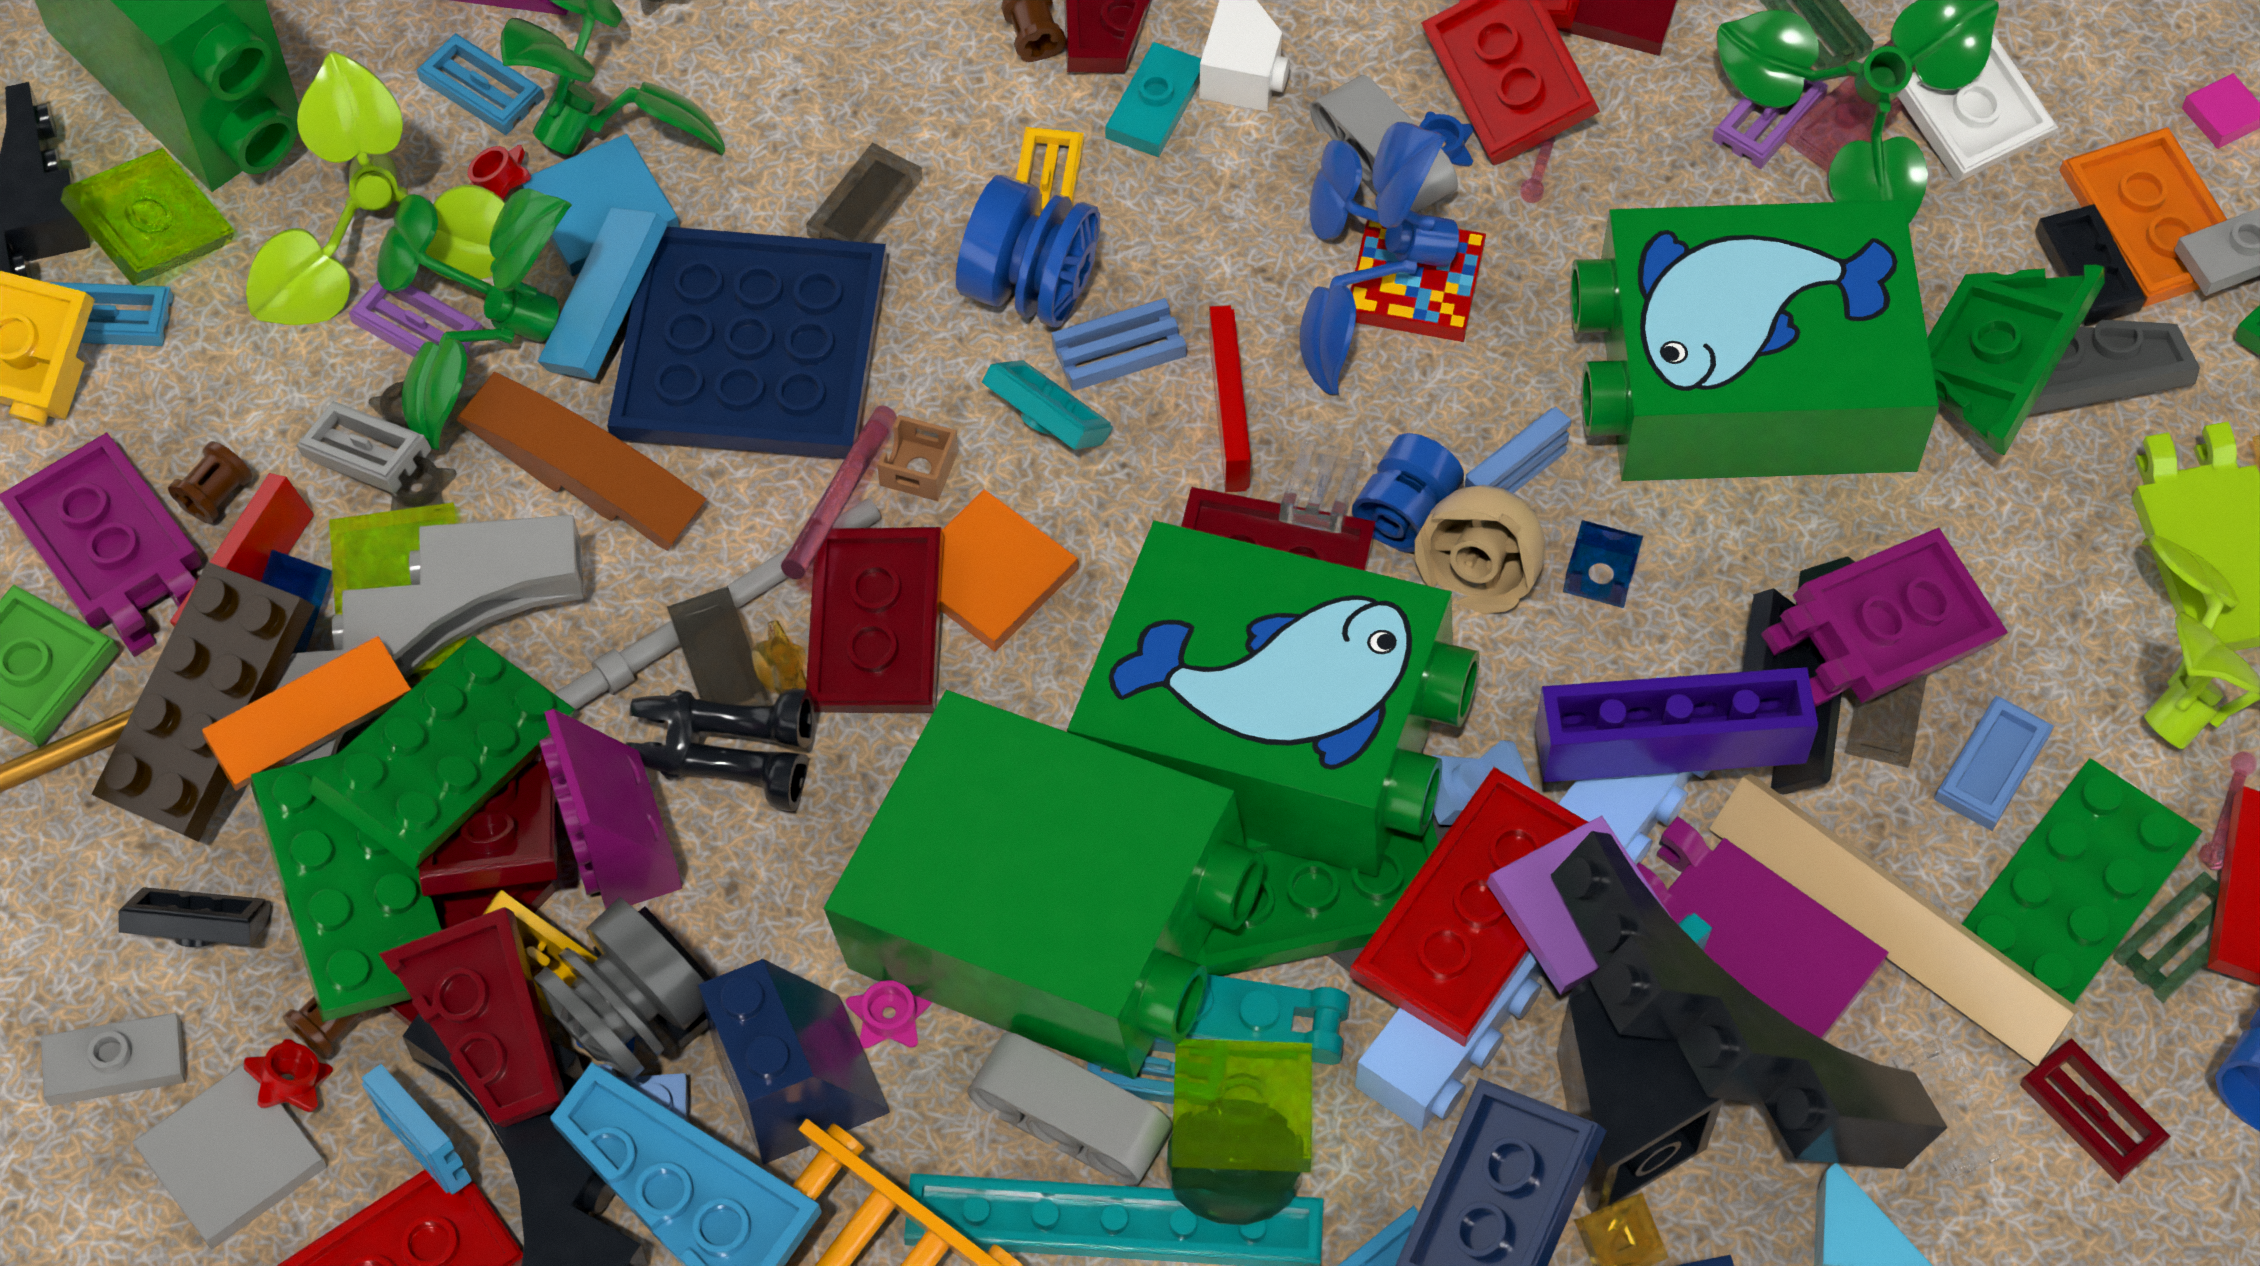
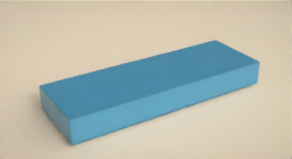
M611 207L560 313L555 328L551 332L537 361L547 371L595 379L667 228L668 223L658 213Z

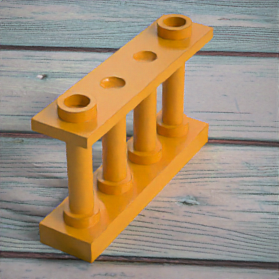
M806 1119L798 1129L810 1145L819 1152L791 1187L816 1201L840 1168H842L872 1191L814 1266H850L894 1208L925 1231V1234L900 1266H936L948 1249L970 1266H1024L996 1244H993L987 1253L860 1159L859 1155L865 1147L838 1125L832 1123L824 1132L810 1120Z

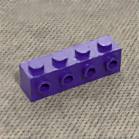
M1804 667L1542 686L1535 728L1543 782L1805 764L1807 763L1818 729V721L1808 669Z

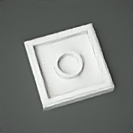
M1994 35L1992 36L1990 55L1984 69L1967 86L1957 90L1932 89L1924 85L1918 79L1916 72H1914L1907 86L1898 95V98L1956 183L2053 136L2058 129L2054 120Z

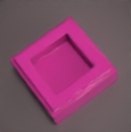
M2234 73L2187 95L2182 106L2184 112L2217 149L2260 128V102Z

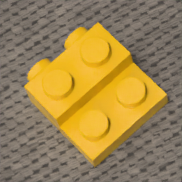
M0 271V404L11 407L9 416L41 427L45 426L48 416L66 421L85 364L76 355L95 301L88 293Z

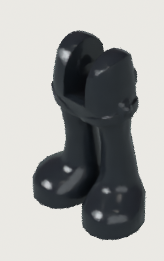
M785 689L779 695L775 704L769 706L732 705L695 699L691 692L677 690L669 696H643L632 699L629 716L646 718L656 723L668 721L665 746H662L660 742L651 741L645 743L626 742V745L639 751L644 767L660 771L666 779L679 780L684 775H698L748 782L764 789L766 800L770 806L791 812L797 809L809 767V759L806 754L752 751L699 744V737L701 732L750 737L806 748L811 743L814 725L813 699L809 689Z

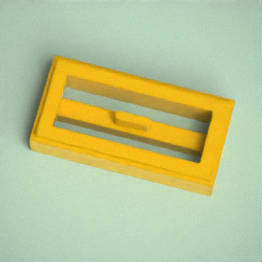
M1025 127L1016 179L1026 183L1030 182L1036 144H1047L1039 186L1042 194L1043 211L1050 201L1060 145L1069 146L1060 194L1069 197L1073 205L1084 146V133Z

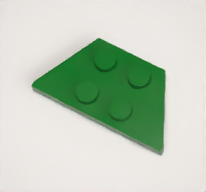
M2096 264L2084 265V275L2055 278H2046L2045 268L2019 270L2008 275L1997 272L1965 274L1930 332L1928 343L1938 400L1996 453L2006 454L2105 283L2104 267Z

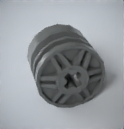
M619 897L586 928L590 939L601 953V956L593 964L574 950L566 947L558 956L577 979L568 986L546 966L533 980L542 990L552 1015L594 1059L620 1071L632 1081L645 1068L625 1045L634 1037L655 1057L659 1056L665 1049L649 1022L659 1014L672 1025L681 1030H686L704 1012L698 984L705 981L661 933L628 902Z

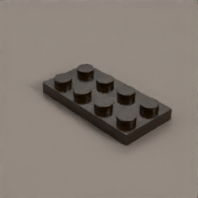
M207 562L91 795L199 842L229 782V779L203 738L202 729L274 691L315 606L299 596Z

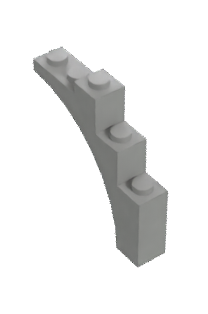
M561 515L419 526L420 550L410 551L409 571L412 585L343 590L342 614L333 615L332 636L335 650L292 653L274 691L376 636L380 637L406 680L442 649L488 623L533 607L583 599L582 541L574 516ZM374 717L283 766L338 754L369 727Z

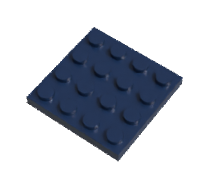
M667 227L633 297L607 424L609 433L620 440L854 459L887 262L886 244Z

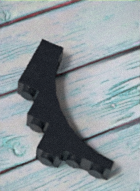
M25 82L5 87L7 123L0 152V271L32 279L29 261L90 248L87 226L97 224V219L88 189L77 190L69 168L63 169L57 149H49L47 139L57 137L55 121L48 102L38 104L30 83Z
M1591 831L1551 874L1553 881L1600 965V968L1590 978V981L1618 1033L1677 1041L1707 1097L1764 1103L1795 1159L1904 1169L1948 1128L1915 1072L1880 1065L1837 1048L1787 1019L1748 991L1712 960L1669 916L1637 876L1611 834Z
M418 1013L402 1036L413 1062L453 1088L489 1126L510 1162L520 1197L524 1235L522 1266H648L641 1243L589 1216L590 1212L599 1214L611 1200L614 1191L554 1127L550 1117L556 1109L507 1127L494 1124L451 1061V1054L432 1026L425 1022ZM550 1040L566 1096L583 1074V1070L576 1053Z

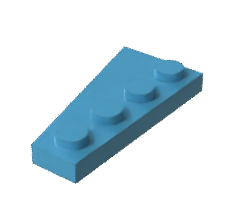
M592 1062L550 1117L557 1131L682 1266H785L822 1213L820 1205Z

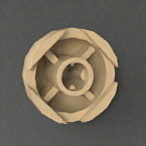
M1489 485L1458 489L1442 499L1431 510L1415 539V562L1423 580L1428 586L1435 587L1438 584L1467 595L1468 597L1454 603L1482 614L1506 612L1517 606L1520 599L1527 595L1542 570L1545 558V537L1535 512L1517 495L1504 488ZM1467 581L1473 583H1485V585L1471 587L1467 583Z

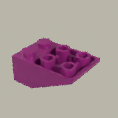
M555 709L545 711L551 737L539 740L586 894L590 895L600 892L606 910L619 897L630 905H634L683 889L677 864L639 751Z

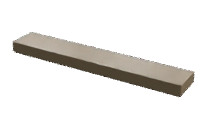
M1751 773L1742 777L1709 828L1722 839L1726 838L1887 950L1889 952L1887 958L2036 1067L2044 1061L2080 1010Z

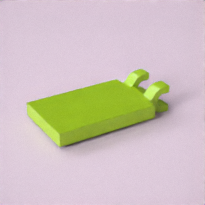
M2229 421L2204 426L2202 435L2206 443L2195 445L2193 449L2200 466L2177 470L2176 450L2169 432L2145 436L2142 443L2146 454L2137 455L2135 458V463L2145 485L2137 486L2131 498L2145 536L2156 534L2198 554L2212 564L2230 583L2240 601L2235 608H2231L2225 603L2223 604V608L2212 631L2224 642L2225 647L2232 651L2259 647L2260 473L2257 465L2238 468L2236 441ZM2150 546L2176 614L2178 615L2182 611L2202 622L2207 612V604L2202 592L2176 575L2163 562L2154 548Z

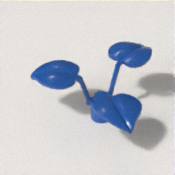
M1396 122L1387 129L1380 142L1372 172L1373 185L1378 192L1375 199L1377 210L1359 205L1353 200L1362 178L1361 161L1353 146L1344 141L1332 140L1324 148L1321 168L1315 177L1309 202L1310 221L1314 233L1324 240L1337 238L1343 231L1349 212L1352 215L1380 223L1383 227H1386V248L1389 252L1394 253L1399 260L1335 276L1329 288L1318 286L1311 293L1300 326V351L1309 375L1328 394L1339 395L1338 378L1355 328L1356 305L1353 294L1347 286L1400 272L1415 274L1417 263L1446 267L1453 261L1456 255L1459 231L1454 220L1418 214L1410 210L1440 148L1447 139L1443 134L1425 130L1407 122Z

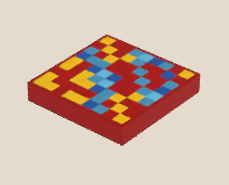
M1367 219L1355 271L1399 261L1394 253L1387 250L1385 245L1387 228L1383 227L1380 223ZM1458 229L1459 243L1453 261L1446 267L1417 263L1415 274L1400 272L1352 284L1351 292L1356 305L1355 323L1464 342L1485 247L1486 234Z

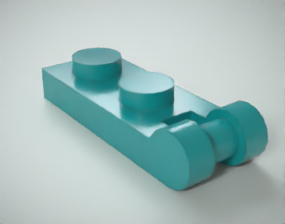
M1207 974V985L1203 1002L1197 1018L1187 1035L1229 1041L1230 1050L1336 1065L1341 1061L1344 1045L1343 1038L1338 1035L1340 1022L1348 1018L1351 998L1346 992L1332 987H1319L1308 990ZM1294 1016L1313 1018L1312 1030L1306 1033L1292 1031Z

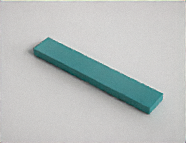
M910 1173L908 1195L982 1250H989L993 1244H996L1006 1252L1235 1266L1321 1265L1324 1198ZM906 1217L904 1242L907 1246H915L925 1234V1231Z

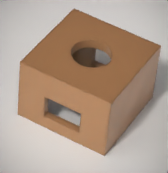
M898 415L893 425L894 445L889 461L887 453L882 452L877 464L879 484L890 489L939 501L958 454L957 430ZM917 429L938 434V438L917 433ZM923 458L931 464V471L929 474L908 469L907 466L913 459Z

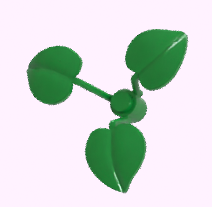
M550 0L560 7L581 16L582 28L574 51L567 49V45L558 36L538 25L520 18H511L507 21L502 30L500 41L503 65L531 66L560 75L556 90L533 129L535 137L546 146L566 155H574L589 128L600 133L605 122L626 104L636 103L638 107L657 119L707 142L717 150L719 155L722 156L725 152L722 137L707 113L690 99L653 83L643 82L639 89L635 87L627 88L597 113L594 109V105L597 102L596 97L583 87L574 84L575 80L586 83L592 82L595 76L594 67L584 58L595 20L617 28L622 20V14L612 0Z
M1918 0L1906 7L1895 20L1891 29V40L1894 47L1882 46L1873 50L1863 63L1850 61L1847 65L1823 70L1809 69L1818 58L1819 42L1813 28L1805 19L1795 13L1784 10L1760 11L1739 20L1722 23L1719 26L1716 35L1718 54L1725 74L1737 91L1754 104L1766 108H1786L1795 104L1802 94L1804 79L1811 82H1819L1845 76L1855 77L1854 84L1859 96L1866 102L1876 105V114L1870 133L1871 142L1862 140L1852 141L1838 151L1830 164L1828 172L1830 194L1834 202L1905 200L1909 224L1916 215L1925 195L1928 177L1927 164L1918 145L1908 137L1898 136L1882 142L1887 113L1891 110L1890 102L1909 83L1912 77V67L1915 68L1918 79L1924 85L1936 90H1957L1974 81L1984 69L1990 55L1999 3L1995 0Z
M529 188L520 189L509 197L497 217L489 242L490 252L495 258L490 266V270L493 273L494 286L443 263L425 252L438 228L437 211L429 199L412 194L404 197L399 203L393 219L394 225L387 231L378 254L377 278L381 287L394 293L405 290L413 281L419 264H422L433 271L487 295L484 302V315L486 318L491 319L493 326L496 328L445 332L439 344L427 341L414 356L403 384L402 409L409 429L424 435L432 449L440 450L439 442L442 428L453 409L465 378L467 355L465 347L461 342L499 340L510 344L513 341L514 334L535 342H543L554 330L559 314L557 299L537 291L536 287L525 284L522 280L568 209L572 206L570 202Z

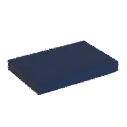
M1479 1078L1395 1266H1548L1607 1130L1596 1122Z

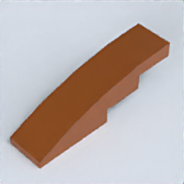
M495 371L456 419L549 489L558 493L563 487L602 517L612 522L618 516L666 551L670 549L707 499L656 462L601 427L548 397Z

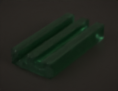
M1760 0L1767 10H1784L1797 14L1786 0ZM1792 0L1815 32L1820 34L1837 54L1832 56L1818 39L1819 55L1813 64L1817 70L1847 65L1850 61H1858L1872 52L1874 41L1839 0Z
M2205 871L2126 941L2113 956V959L2122 967L2126 965L2134 972L2133 977L2142 985L2148 984L2155 991L2153 995L2163 1004L2208 963L2211 938L2168 977L2159 971L2215 919L2220 884ZM2205 893L2213 900L2209 906L2152 958L2147 960L2139 953L2202 894Z

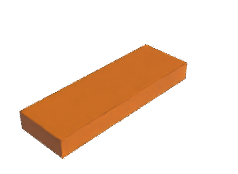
M376 636L202 729V735L233 788L237 791L251 783V774L279 768L389 709L406 695L411 688L380 637Z

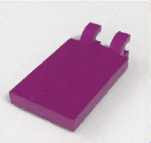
M107 432L0 494V501L5 510L90 627L95 629L109 620L133 657L156 645L153 637L145 628L146 623L138 611L166 594L170 595L177 608H179L196 583L190 571L202 565L196 549Z
M1938 527L1804 583L1792 595L1798 605L1785 610L1780 615L1783 621L1768 627L1761 635L1774 656L1811 637L1826 663L1821 664L1815 670L1817 675L1810 678L1814 705L1817 707L1850 687L1860 702L1864 703L1997 643L2008 631Z
M1677 816L1662 834L1661 841L1664 844L1657 851L1656 856L1677 871L1682 872L1667 890L1661 879L1640 862L1636 866L1677 924L1688 914L1691 916L1695 913L1712 927L1704 952L1756 997L1796 1025L1824 1040L1884 965L1889 952L1726 838H1723L1712 851L1698 831Z

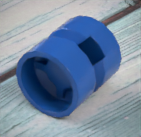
M1400 434L1393 440L1377 465V473L1369 478L1352 504V515L1356 518L1376 521L1373 539L1401 552H1414L1415 539L1431 510L1442 499L1459 489L1464 481V470L1458 459L1437 441L1419 434Z

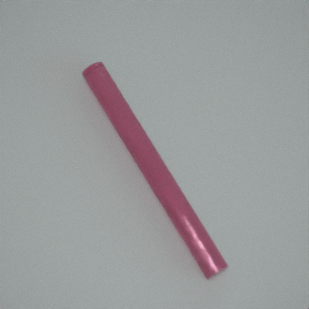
M878 406L874 409L781 563V569L789 578L801 579L807 572L891 431L897 418L891 408Z

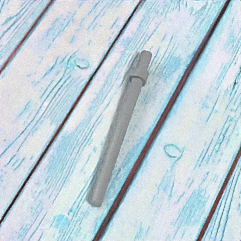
M867 498L820 528H868L879 521L881 515L876 505ZM815 531L621 652L612 649L592 661V670L554 694L576 710L607 690L610 694L619 691L634 681L633 674L812 563L814 561Z

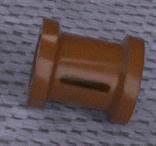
M1052 0L1002 1L1001 9L1007 22L1013 24L1017 35L1014 47L1017 54L1025 62H1034L1056 56L1065 47L1066 37L1064 31L1057 23H1054L1050 12L1053 5Z
M214 441L209 442L203 448L204 458L183 480L175 479L168 487L171 497L184 511L208 524H212L217 519V508L237 486H247L253 477L247 465L234 452Z
M313 996L298 1011L290 1009L283 1015V1019L291 1031L321 1058L327 1059L333 1053L332 1043L359 1017L366 1018L375 1009L322 1022L315 996Z

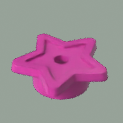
M893 980L875 983L864 994L851 996L846 999L847 1007L863 1021L859 1042L864 1049L888 1038L910 1048L916 1047L918 1037L915 1020L933 1003L912 995L905 985ZM885 1008H893L896 1011L895 1016L885 1018L883 1016Z

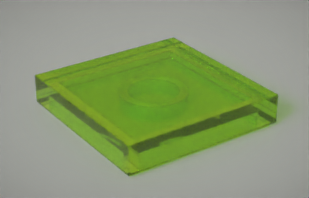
M163 147L64 187L61 197L62 203L133 286L223 248L232 242L235 232Z
M1183 1039L1180 1043L1175 1044L1171 1167L1310 1172L1312 1152V1043Z

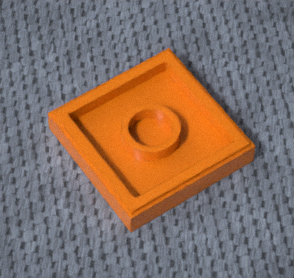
M983 489L942 529L944 540L940 611L996 652L1079 569L1078 558L987 490Z

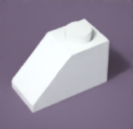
M1219 0L1200 62L1199 98L1268 111L1273 91L1284 92L1289 73L1290 58L1281 56L1282 31L1257 0Z

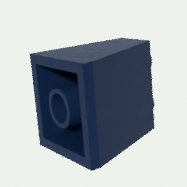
M765 959L755 961L698 984L714 1050L763 1165L811 1146L798 1130L806 1119L810 1120L824 1132L832 1123L847 1131L890 1113L839 995Z

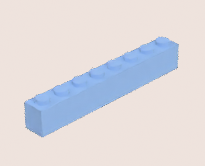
M1711 770L1576 780L1558 804L1588 822L1602 815L1633 862L1637 865L1638 862H1642L1651 847L1652 839L1647 837V835L1656 823L1660 821L1668 826L1683 807L1688 796V792L1683 790L1691 777L1695 774L1704 779ZM1532 951L1465 1047L1399 1008L1358 1061L1355 1087L1421 1132L1435 1115L1445 1120L1455 1109L1465 1092L1466 1085L1460 1081L1473 1064L1484 1069L1497 1053L1504 1040V1035L1499 1030L1511 1014L1522 1019L1538 998L1542 985L1536 981L1544 970Z

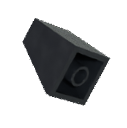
M1591 977L1575 987L1569 995L1556 1055L1568 1112L1596 1122L1607 1130L1583 1184L1586 1205L1593 1216L1596 1217L1706 1150L1723 1098L1707 1097L1677 1041L1619 1034L1590 981Z

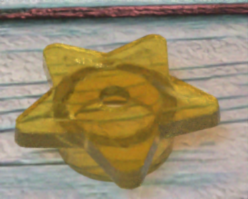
M778 620L769 621L768 640L756 643L752 650V663L758 679L766 689L779 695L789 688L806 689V678L802 669L806 656L804 648L789 641Z

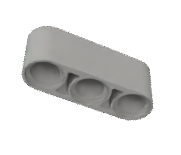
M1366 75L1354 78L1310 104L1311 118L1316 130L1320 134L1326 132L1331 140L1327 142L1339 140L1353 146L1361 161V179L1378 195L1373 185L1372 172L1375 157L1384 134L1396 122L1418 125ZM1441 148L1410 210L1416 213L1457 190L1458 179L1454 166Z
M1011 1032L1002 1034L967 1090L969 1097L981 1109L990 1114L994 1108L1001 1112L998 1118L1050 1145L1052 1140L1060 1143L1057 1147L1058 1150L1106 1176H1109L1112 1171L1117 1173L1119 1176L1116 1181L1125 1186L1136 1187L1173 1127L1167 1116L1147 1101L1041 1045Z

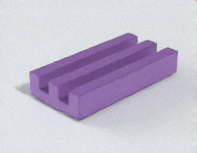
M1804 79L1803 88L1808 91L1761 144L1756 142L1757 139L1785 108H1766L1761 116L1743 134L1736 129L1758 106L1743 97L1714 129L1712 141L1721 146L1727 143L1732 146V153L1741 158L1744 154L1752 158V165L1762 169L1824 99L1828 85L1822 81L1811 82Z
M377 280L349 312L353 324L412 357L416 355L425 341L373 313L372 309L436 344H439L444 332L426 323L425 319L409 310L405 311L383 299L387 292L456 331L483 329L480 322L411 284L405 290L394 293L381 287ZM461 342L467 354L470 351L469 345L471 342Z

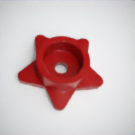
M517 145L509 151L502 146H493L480 152L468 167L467 175L471 180L469 185L484 187L494 192L503 200L510 189L528 182L531 179V174L521 166L525 155L522 145Z
M285 1039L282 1043L271 1047L265 1056L246 1057L244 1059V1070L261 1084L257 1105L261 1108H268L288 1102L306 1112H313L318 1106L315 1087L327 1079L333 1071L331 1065L318 1062L316 1055L309 1048L294 1043L291 1039ZM290 1074L294 1079L288 1080L282 1078V1075Z

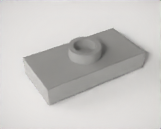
M2260 208L2179 238L2174 251L2205 296L2260 276Z
M177 1013L41 1036L44 1099L49 1106L186 1083L182 1022Z

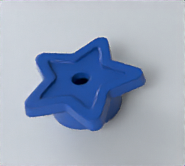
M1427 112L1425 119L1419 127L1447 137L1444 141L1446 145L1441 147V149L1448 156L1452 164L1465 167L1471 166L1473 159L1465 143L1472 135L1474 126L1472 124H1461L1459 120L1450 115Z

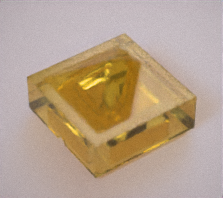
M1643 1193L1635 1194L1574 1219L1592 1266H1651L1669 1258Z

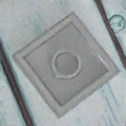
M244 1064L132 1141L137 1151L211 1250L327 1168L323 1158L281 1104L268 1108H261L257 1105L261 1084L244 1070Z

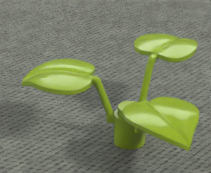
M330 51L326 55L317 75L305 91L298 108L297 123L302 141L318 157L334 163L345 162L355 157L349 168L350 196L346 199L345 208L329 241L323 248H321L317 239L309 231L301 228H292L272 236L259 249L250 267L246 286L249 311L259 321L284 325H306L328 321L336 316L348 300L350 276L346 267L340 261L330 256L338 249L355 211L359 207L368 211L383 210L394 201L401 202L404 197L408 196L407 189L397 184V168L394 161L385 154L392 151L398 145L402 134L403 118L397 100L385 84L369 69L335 51ZM459 185L446 190L439 195L433 204L437 211L438 228L425 252L429 256L478 279L493 276L490 266L495 258L490 252L489 242L492 229L505 202L494 192L476 185ZM433 271L434 273H436L437 275H439V276H441V277H443V278H445V279H448V280H451V281H455V280H453V279H451V278H449V277H446V276H444V275H442V274H440V273H438V272H436V271Z
M2150 534L2141 544L2153 547L2163 562L2176 575L2202 592L2207 604V612L2202 622L2182 611L2175 617L2177 634L2184 658L2178 670L2167 681L2170 687L2144 714L2146 721L2159 735L2174 746L2185 749L2209 722L2219 728L2229 716L2260 701V677L2242 657L2231 649L2226 648L2224 642L2212 631L2223 608V604L2225 603L2231 608H2235L2240 603L2230 583L2212 564L2198 554L2164 537ZM2213 678L2225 680L2249 692L2219 707L2217 703L2224 696L2211 680Z

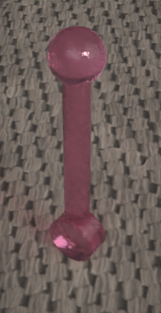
M1557 135L1542 142L1531 178L1524 181L1521 185V198L1528 203H1536L1543 198L1544 186L1541 182Z
M2240 751L2234 754L2231 759V768L2234 774L2211 842L2203 845L2200 850L2202 862L2210 870L2223 868L2225 843L2228 836L2234 795L2244 786L2246 777L2254 773L2257 768L2256 758L2247 751Z

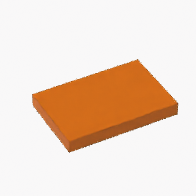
M2169 127L2062 161L2059 171L2081 207L2095 204L2145 296L2143 307L2201 289L2174 249L2180 237L2226 221L2227 218Z

